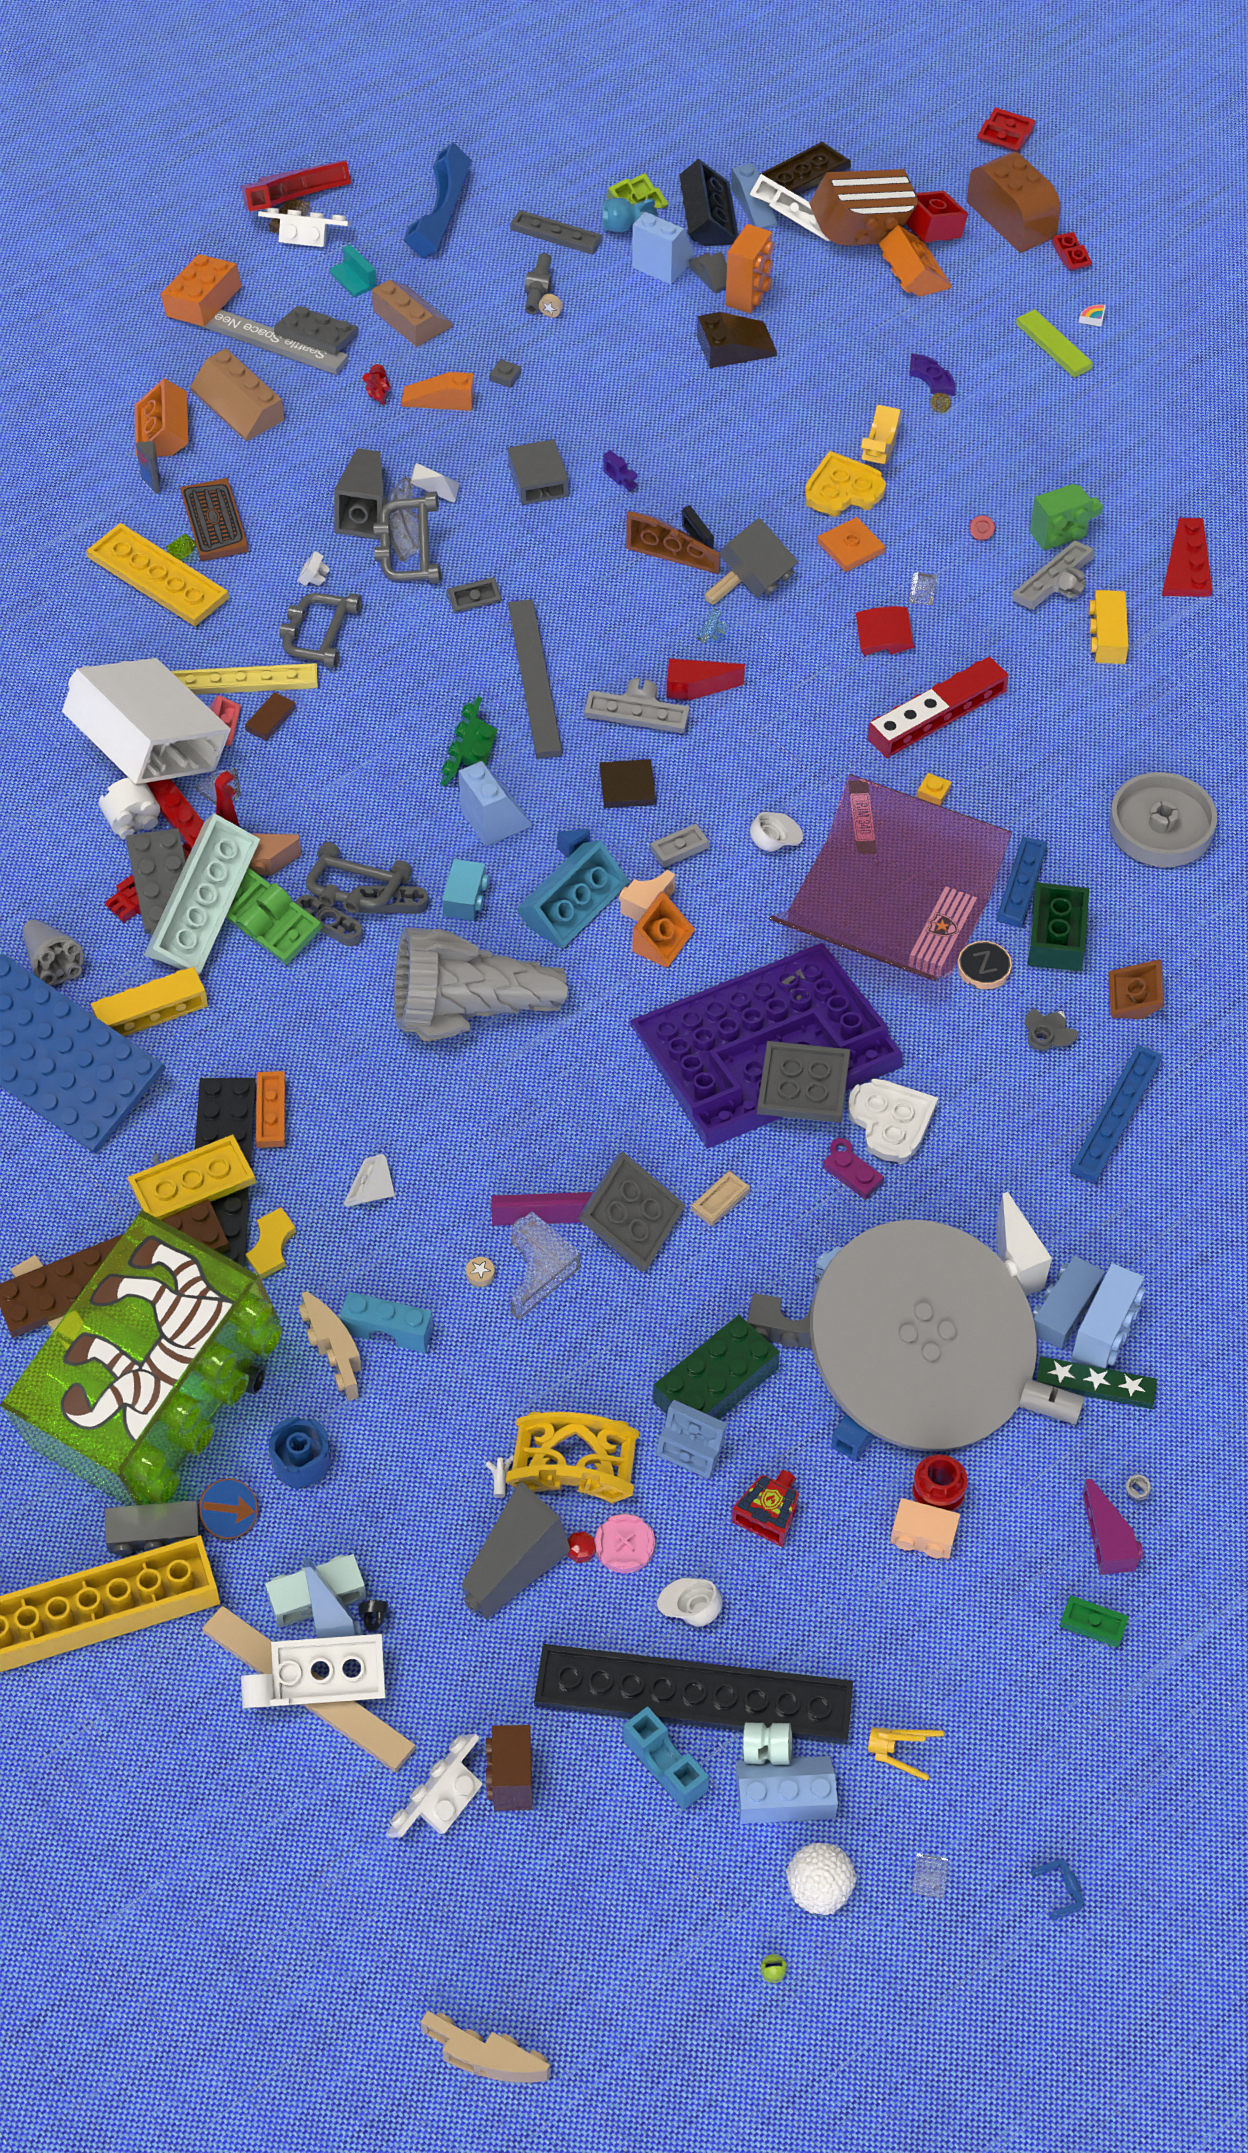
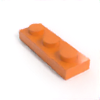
M285 1071L257 1072V1148L285 1147Z

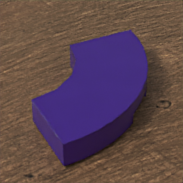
M911 353L909 376L917 377L926 382L931 394L955 395L954 379L948 370H944L932 358Z

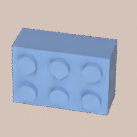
M1111 1263L1078 1330L1072 1361L1105 1369L1108 1364L1114 1366L1120 1352L1119 1347L1122 1342L1125 1343L1129 1335L1130 1324L1132 1320H1136L1140 1312L1141 1302L1146 1292V1289L1142 1288L1144 1276Z

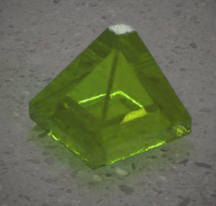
M185 533L166 546L167 552L181 561L193 552L195 541Z

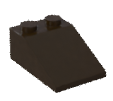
M723 312L698 316L697 339L709 368L777 356V351L764 321Z

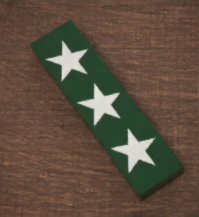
M1040 1356L1036 1377L1037 1382L1082 1396L1152 1409L1154 1405L1157 1385L1156 1378Z

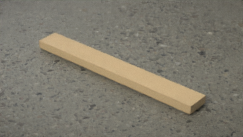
M221 1606L202 1628L203 1633L259 1674H273L272 1641L224 1606ZM312 1671V1675L315 1679L323 1680L321 1676ZM354 1700L302 1704L395 1773L416 1749L414 1743Z

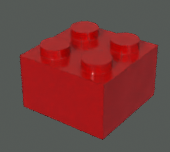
M946 191L916 193L918 203L906 224L922 241L930 243L937 240L949 241L962 237L968 213Z

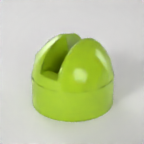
M772 1953L767 1955L762 1960L760 1967L763 1979L769 1983H778L785 1978L787 1964L784 1958L779 1954ZM780 1963L782 1966H772L766 1968L765 1964Z

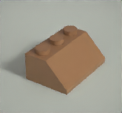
M389 279L372 289L373 311L416 347L453 327V323L409 286Z

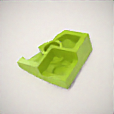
M646 173L630 181L627 178L609 187L606 194L609 200L612 198H625L632 205L644 202L647 199L655 200V208L668 207V202L660 189L653 186Z

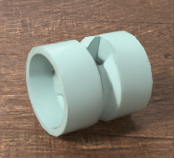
M745 1723L743 1745L745 1764H764L766 1760H770L772 1765H790L792 1757L791 1723H772L769 1728L764 1723Z

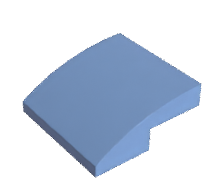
M673 1400L668 1408L665 1428L659 1436L656 1456L710 1479L723 1445L728 1423Z

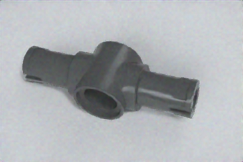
M546 253L539 254L536 268L532 272H528L526 276L525 292L528 298L525 310L529 314H537L539 301L545 294H550L552 276L549 273L552 258Z

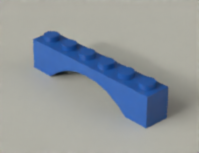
M454 143L438 152L433 165L437 186L436 202L430 215H424L409 225L403 239L422 259L430 253L432 255L435 254L441 247V238L445 235L447 223L453 216L452 210L457 205L458 195L464 188L463 182L470 173L469 167L472 160Z

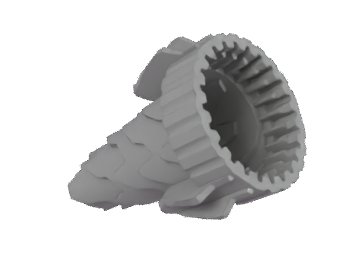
M405 927L401 933L394 979L395 1022L398 1029H402L403 1032H415L423 1041H433L455 1036L461 1032H469L470 1023L466 1018H472L473 1015L520 1014V1010L556 1011L560 1010L561 1004L567 998L568 986L564 968L542 967L540 962L517 961L511 957L493 955L492 952L479 949L478 946L442 929Z

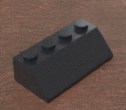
M698 158L679 174L688 235L693 241H698L703 246L733 245L739 235L730 183Z

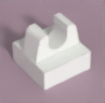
M315 551L302 568L297 580L305 586L309 582L320 586L326 578L323 576L329 572V567L322 562L323 555Z

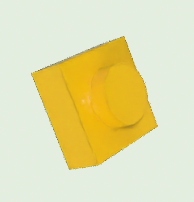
M928 773L918 788L916 797L941 806L951 789L952 782Z

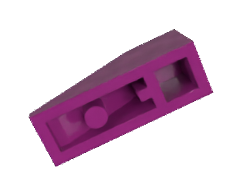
M1086 1479L1082 1496L1099 1574L1136 1571L1139 1560L1143 1558L1141 1542L1136 1541L1134 1530L1092 1479Z

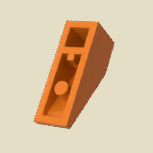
M448 372L404 386L401 407L472 411L474 373Z

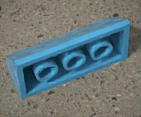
M601 840L586 842L573 852L516 910L532 931L557 947L564 948L630 881Z

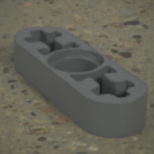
M358 886L352 891H359L364 897L373 899L374 897H379L386 886ZM398 886L393 894V897L397 899L394 903L386 904L377 909L360 907L357 912L419 914L428 908V894L421 887ZM414 898H419L418 902H413Z
M303 895L296 900L295 903L301 908H306L305 911L321 922L323 928L320 932L345 946H355L361 942L363 938L362 926L357 920L332 906H324L318 898L312 895ZM325 917H334L336 919L332 924H324L322 922Z

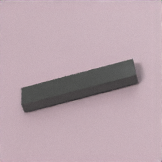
M519 210L510 223V230L591 255L595 253L602 242L601 234Z

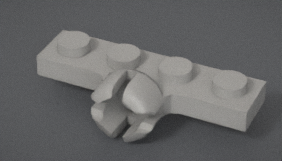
M1073 541L1012 593L1013 601L1033 610L1054 592H1059L1067 598H1076L1078 594L1082 593L1086 584L1084 579L1085 573L1080 569L1094 558V549L1080 542Z
M641 678L632 679L628 682L624 695L589 690L584 711L586 718L685 734L690 707L657 701V686L649 679L645 678L643 690L639 687Z

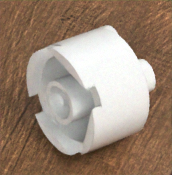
M129 777L124 778L108 787L109 793L105 798L101 795L99 799L101 811L113 832L118 834L121 839H125L126 835H132L143 828L152 829L158 824L157 817L160 813V806L147 783L135 784Z

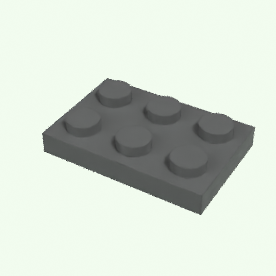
M297 306L274 325V334L336 355L358 336V327L349 324L347 321H340L326 314L311 311L306 307Z

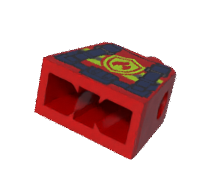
M781 1470L776 1480L765 1475L759 1476L732 1509V1523L783 1548L798 1507L799 1493L792 1489L796 1477L786 1470Z

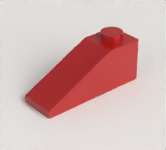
M669 658L666 698L693 700L744 685L745 664Z

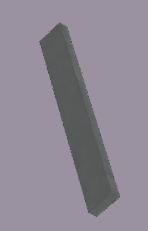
M533 599L508 602L536 759L562 756Z

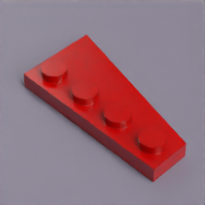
M1179 518L1162 596L1211 597L1212 583L1203 518Z

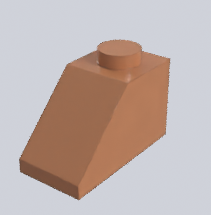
M250 833L258 837L260 841L248 867L259 876L273 875L301 855L299 834Z

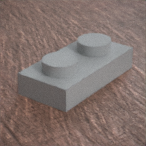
M697 824L650 843L651 852L663 868L709 848V840Z

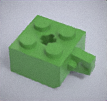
M1075 484L1038 495L1034 498L1029 532L1043 551L1079 540L1087 535L1089 520L1102 514L1103 505L1097 497L1089 498L1083 488Z

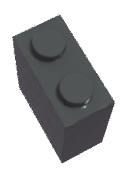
M554 439L507 448L508 466L521 505L569 497L568 477Z
M760 517L729 541L718 553L756 598H759L764 593L767 596L779 586L777 582L780 579L783 582L788 580L795 573L792 569L798 563V560Z

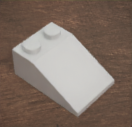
M1008 1192L1003 1193L996 1222L998 1256L1006 1264L1011 1277H1016L1025 1295L1028 1296L1045 1288L1052 1258Z

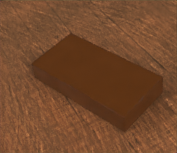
M274 692L245 724V730L267 741L296 709V703Z

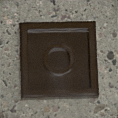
M651 759L599 762L604 808L655 805L656 798Z

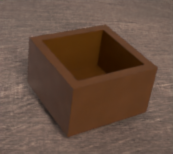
M530 1725L492 1726V1737L486 1738L487 1800H493L494 1811L532 1810Z

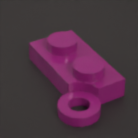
M838 1138L832 1141L830 1145L831 1155L823 1161L822 1168L866 1200L884 1183V1176L852 1153V1144L849 1140ZM844 1146L846 1151H837L836 1147Z

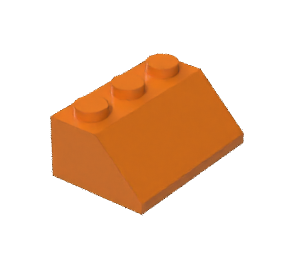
M897 225L879 243L883 250V258L892 265L891 271L902 281L900 285L907 293L913 292L920 297L952 287V284L926 243L900 225Z
M165 378L134 405L135 456H137V442L153 441L157 457L173 456L188 443L187 391Z

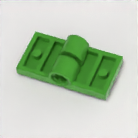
M249 867L225 917L285 965L323 928L321 922L293 902L284 889L276 883H268Z

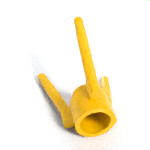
M872 1727L868 1752L876 1753L875 1761L886 1762L927 1781L930 1778L928 1774L887 1754L888 1752L894 1753L896 1740L924 1742L926 1737H942L945 1735V1732L943 1730Z

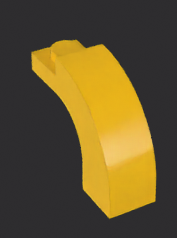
M877 405L869 437L862 440V460L887 464L898 434L903 413L901 409Z

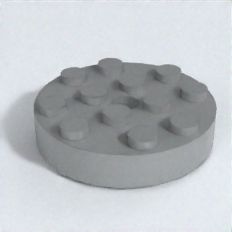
M1165 772L1142 774L1124 783L1114 796L1109 817L1111 835L1120 849L1137 861L1159 868L1185 865L1202 856L1212 842L1217 823L1215 804L1200 785L1186 777Z

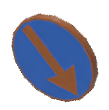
M233 1478L220 1479L210 1484L202 1493L198 1504L199 1518L203 1527L213 1536L221 1539L238 1538L247 1533L255 1523L258 1514L257 1499L252 1489L244 1482Z

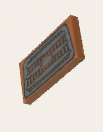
M228 478L180 487L200 561L249 552Z

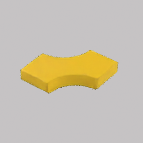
M282 1207L256 1220L260 1237L255 1247L246 1253L247 1261L260 1280L286 1267L282 1257L283 1247L295 1235L296 1228Z

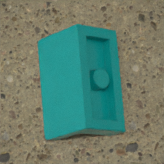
M351 244L343 247L344 262L330 268V274L353 297H357L377 287L376 269Z

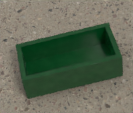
M738 1314L653 1384V1402L666 1415L669 1406L673 1400H676L716 1419H720L778 1370L780 1351Z

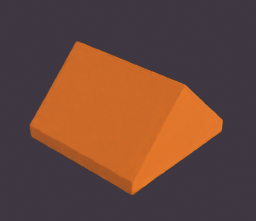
M664 891L659 892L633 927L632 952L663 967H669L695 929Z

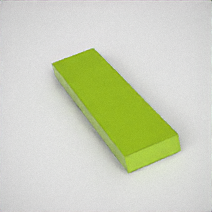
M1035 309L1016 319V325L1073 378L1092 369L1093 362Z

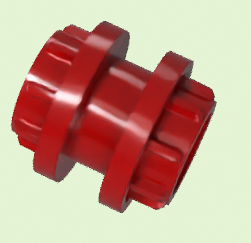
M932 1455L925 1458L915 1470L912 1486L914 1501L955 1512L960 1508L965 1498L968 1482L965 1468L959 1461L947 1455Z

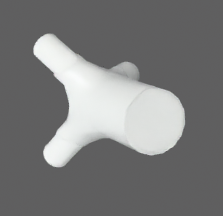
M513 1455L504 1463L502 1457L497 1458V1466L490 1461L486 1462V1466L493 1474V1496L495 1498H504L506 1496V1474L513 1463Z

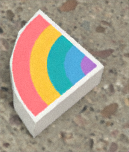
M1093 305L1086 308L1079 317V323L1102 326L1106 305Z

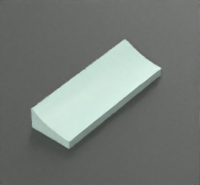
M215 813L205 820L144 956L170 964L181 970L194 966L197 974L200 975L260 841L258 837Z

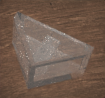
M235 768L212 772L194 787L195 790L216 805L215 781L221 773L229 771L235 777L233 781L227 784L237 791L232 797L234 802L241 796L238 771Z

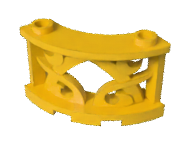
M530 1412L527 1416L516 1419L515 1425L518 1426L512 1470L507 1471L505 1482L516 1488L518 1484L523 1482L533 1492L561 1490V1485L578 1486L577 1492L593 1495L611 1504L633 1496L634 1485L630 1481L635 1442L639 1438L640 1432L630 1427L627 1422L575 1412ZM576 1434L592 1448L595 1454L586 1455L577 1462L576 1466L567 1465L563 1455L553 1450V1448L563 1440ZM532 1435L534 1436L535 1444L540 1448H530ZM607 1440L621 1445L620 1457L608 1455L616 1452L617 1445H611ZM529 1457H533V1459L531 1460V1462H530V1464H529V1466H528V1459H529ZM550 1459L555 1460L557 1465H548ZM594 1464L596 1470L586 1468V1466ZM612 1466H618V1467H619V1468H618V1476H617V1477L614 1476V1471H613V1467H612Z

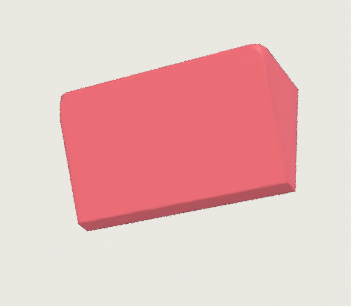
M218 695L211 703L210 709L231 729L225 743L226 746H231L241 705Z

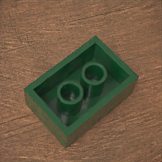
M1036 882L1032 901L1028 966L1081 971L1086 946L1090 888Z

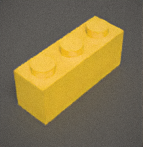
M1095 590L1094 600H1089L1088 614L1093 615V619L1090 618L1089 633L1094 634L1090 641V652L1095 653V663L1125 664L1129 647L1125 591Z

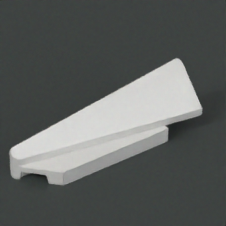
M760 175L749 195L770 203L769 206L824 240L831 241L821 231L808 201L764 175Z

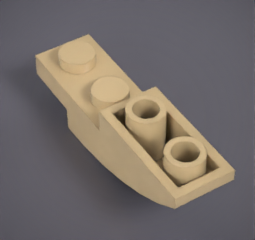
M307 1291L301 1293L303 1304L298 1305L302 1321H308L310 1326L309 1329H306L310 1345L317 1346L319 1355H327L330 1367L336 1366L338 1374L334 1375L339 1392L344 1390L347 1401L359 1398L357 1382L353 1372L362 1370L360 1354L355 1342L341 1320L327 1305Z
M427 2010L421 2020L422 2033L445 2045L442 2050L444 2061L459 2069L494 2080L521 2083L547 2081L551 2075L550 2064L547 2063L548 2060L545 2056L534 2050L530 2052L518 2047L519 2043L507 2034L499 2036L491 2032L484 2043L482 2042L483 2038L471 2029H466L465 2031L454 2026V2021L443 2013L438 2012L435 2015Z

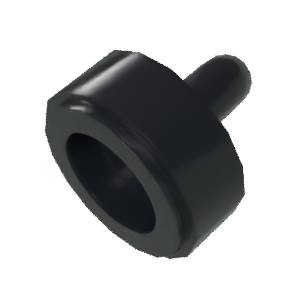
M368 1600L358 1605V1617L364 1619V1627L368 1631L379 1629L384 1618L389 1616V1604L385 1601Z

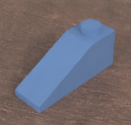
M750 163L732 168L731 190L751 224L763 229L777 227L773 209L769 206L770 203L749 195L760 177L754 164Z
M309 1558L303 1559L317 1639L361 1636L359 1620H352L350 1610Z

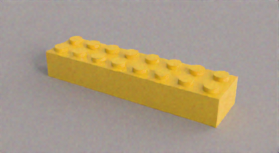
M201 1535L0 1596V1672L220 1605L217 1587Z

